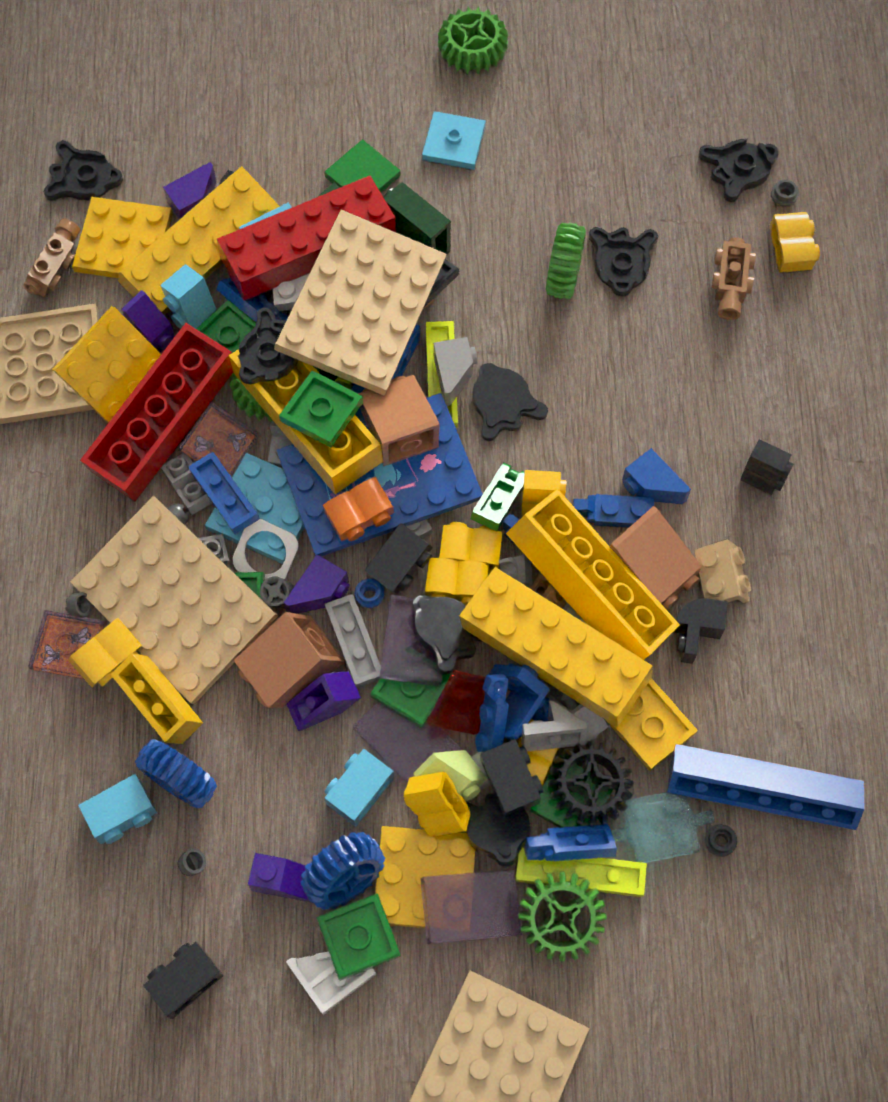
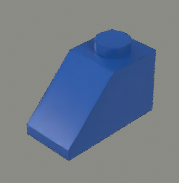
M652 448L624 470L623 485L631 495L654 497V502L684 504L689 497L691 489Z

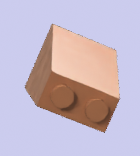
M414 375L408 377L399 376L391 380L385 396L367 388L358 393L363 396V404L360 409L367 427L381 444L383 467L439 447L440 424Z
M655 506L649 509L610 545V548L667 611L678 601L677 595L684 589L687 592L690 591L700 580L698 575L702 566Z
M285 612L234 659V662L239 667V675L244 681L254 687L257 692V699L268 708H283L322 674L332 673L346 662L312 616Z

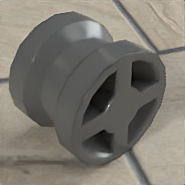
M278 576L270 577L262 583L260 596L266 604L276 608H284V601L294 587L288 580Z

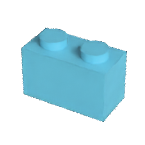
M186 264L160 285L165 295L163 301L173 314L171 319L180 329L185 323L196 329L217 310L204 277Z
M365 749L359 755L354 753L344 766V769H346L340 779L334 778L324 792L327 794L324 798L326 805L355 827H357L394 779V771Z
M136 774L78 805L94 838L100 844L104 842L110 844L123 837L124 831L133 826L139 828L146 825L152 820L151 816L157 813Z

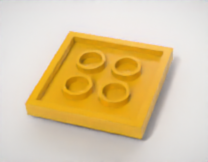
M92 197L72 264L74 272L119 278V272L169 229L173 216L172 209L170 207Z
M111 306L52 370L109 423L160 357L161 353L115 307Z
M382 826L380 849L385 857V861L383 863L384 868L379 872L380 876L376 880L375 894L378 893L389 925L469 932L475 849L471 846L468 834L458 832L432 837L424 829Z

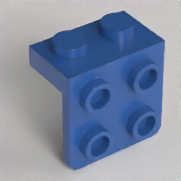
M511 663L508 665L495 664L489 674H504L509 679L507 689L511 691L505 700L509 704L504 738L516 740L522 736L523 724H529L534 713L544 705L546 701L545 696L550 688L537 678L539 674L527 665L520 667Z

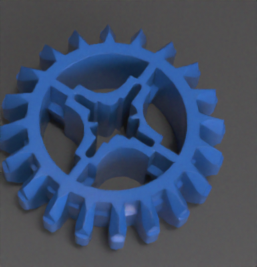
M150 740L138 753L139 756L135 760L138 769L148 776L150 780L191 807L203 808L206 802H209L214 795L213 792L217 788L214 779L203 768L169 745L158 740Z
M352 832L347 837L342 835L339 840L331 841L330 845L322 848L318 855L312 857L313 861L305 866L306 871L301 875L302 881L300 884L304 888L303 891L310 902L314 903L317 908L321 907L323 910L329 908L336 909L339 905L345 906L348 901L355 900L359 894L364 893L366 888L373 885V881L379 878V872L384 868L385 857L379 844L370 835H366L364 832L357 834Z

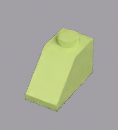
M466 750L433 753L413 773L415 777L438 772L447 773L452 779L457 793L465 801L476 797L481 791L479 787L487 780Z

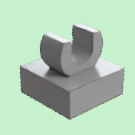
M525 554L499 560L501 571L527 587L533 586L531 561Z

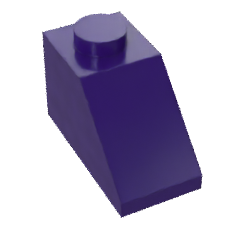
M209 162L163 187L167 203L179 220L214 190L217 182L214 167Z
M142 290L121 309L124 317L159 352L165 350L175 337L171 323Z
M316 555L284 601L286 612L299 614L325 608V603L344 597L350 587L347 572L321 556Z
M349 671L322 674L287 703V707L297 730L301 731L343 713L361 697Z
M255 853L248 881L251 891L310 902L303 891L304 888L300 884L302 881L301 875L306 871V865L285 858Z

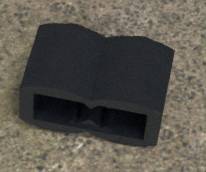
M759 439L748 459L740 480L770 495L773 494L775 489L781 491L794 463L789 462L792 454Z

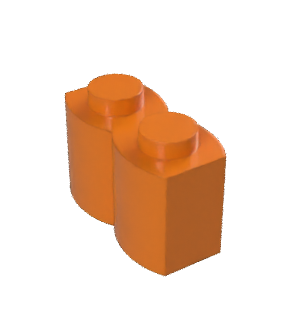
M376 477L360 483L350 491L344 492L323 504L324 512L341 541L346 539L354 541L365 533L364 529L372 525L379 527L386 524L391 519L390 515L394 513L393 505Z

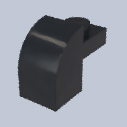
M701 598L687 603L681 609L676 619L680 625L673 632L680 633L677 651L682 652V663L693 664L697 656L699 636L714 639L721 638L725 630L728 601Z

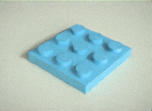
M246 453L232 479L256 510L260 519L294 534L298 540L305 527L283 469ZM214 508L205 524L206 530L217 535L223 534L224 538L237 544L244 531L243 529L234 535L216 508ZM257 532L251 536L246 544V548L281 564L285 561V545L281 538L272 532Z

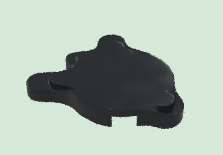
M738 139L721 147L704 145L699 150V158L704 162L717 166L712 170L711 179L724 187L723 196L725 200L735 202L740 193L756 188L767 180L772 164L779 155V150L775 145L758 143L757 146L746 143L747 139Z
M61 140L56 144L55 148L63 162L52 164L49 167L52 181L45 187L44 195L49 201H55L62 197L91 200L92 197L99 198L109 190L118 187L123 181L121 171L116 169L106 159L104 154L93 150H79L74 148L69 142Z
M594 227L590 230L589 240L596 249L595 271L601 281L609 286L614 294L617 296H627L633 288L640 285L646 279L650 267L649 251L658 240V233L656 231L647 229L638 237L632 238L625 227L619 228L614 232H606L600 227Z
M269 308L258 310L254 329L244 337L239 346L241 364L239 376L241 381L248 385L279 380L287 376L298 362V359L274 350L275 343L287 320H276Z
M492 363L483 364L479 368V377L473 388V404L483 420L481 435L484 440H494L502 430H520L522 425L520 418L522 416L536 420L546 418L548 407L533 398L528 384L517 372L497 367Z
M420 595L413 600L412 610L415 614V636L422 646L434 655L438 672L444 675L450 674L457 660L474 657L476 648L472 641H484L462 628L459 615L466 607L462 602L449 597Z
M494 793L485 796V804L478 807L466 801L471 813L467 827L471 846L477 852L480 849L488 853L489 857L494 859L500 866L509 867L514 865L519 852L522 850L521 845L531 835L527 812L524 810L504 818Z

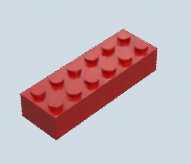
M371 176L357 180L217 238L220 258L243 301L278 287L282 282L292 281L310 273L341 210L395 232V216Z
M185 323L80 461L91 473L135 502L233 374L229 358L232 352L188 323Z

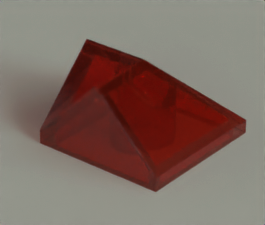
M453 669L426 723L433 727L477 735L480 731V707L484 704L485 691L482 688L486 677Z

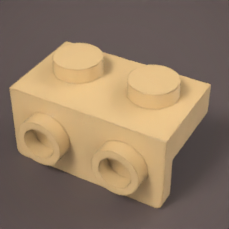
M727 539L695 549L696 559L702 566L699 575L704 598L728 602L739 600L742 603L749 602L748 592L751 591L748 577L743 572L742 564L745 563V558L740 547H737Z

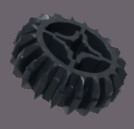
M592 741L587 742L585 750L580 743L574 746V752L568 748L564 749V758L556 757L554 763L557 767H552L549 772L555 779L548 781V787L557 789L550 794V799H561L556 805L557 811H561L566 807L568 811L565 818L569 820L573 814L577 815V825H581L584 818H588V825L594 827L597 817L603 826L607 825L608 816L613 820L618 819V810L624 812L628 807L625 801L631 800L633 796L627 789L634 786V781L625 779L632 771L630 768H621L626 761L625 757L615 760L616 749L612 748L608 754L604 752V743H600L597 750L594 749ZM585 762L582 775L566 778V773L572 766ZM597 763L605 767L612 777L600 773ZM589 774L590 779H592V783L597 784L593 790V793L592 789H590V785L585 783L589 777ZM568 789H570L571 792L581 794L584 798L585 805L576 801L571 796ZM609 789H615L614 798L609 803L597 807L598 794L608 792Z

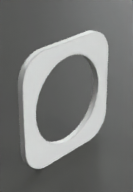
M259 519L244 529L233 555V565L239 572H257L251 568L246 560V544L255 533L269 531L279 536L283 541L286 549V558L279 570L271 574H264L265 580L274 576L286 579L298 551V540L294 534L263 519Z

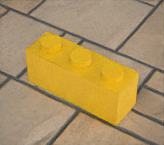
M131 653L110 674L165 743L183 744L203 724L202 720L148 656Z

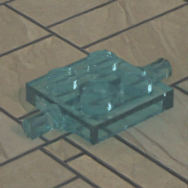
M664 792L625 801L628 805L624 811L626 818L625 827L611 830L615 842L628 840V843L634 850L637 862L648 863L698 853L701 848L696 834L697 826L715 823L712 810L694 814L688 805L686 796Z

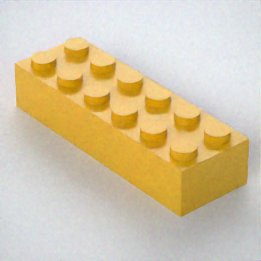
M241 166L119 272L118 282L133 297L141 290L145 292L162 314L166 315L170 309L163 301L165 295L160 286L185 264L206 279L223 264L219 254L217 238L239 230L240 226L280 206Z
M239 349L229 355L234 375L334 494H337L383 462L381 444L356 415L351 419L332 448L280 422V413L310 372L314 371L319 374L312 365L298 360L294 369L287 376L275 381L258 382L248 385L243 383L239 376L241 368Z
M558 489L527 512L506 533L587 625L644 660L651 655L680 625Z
M494 567L459 615L462 628L519 665L531 667L539 674L538 677L616 727L619 726L652 678L653 665Z

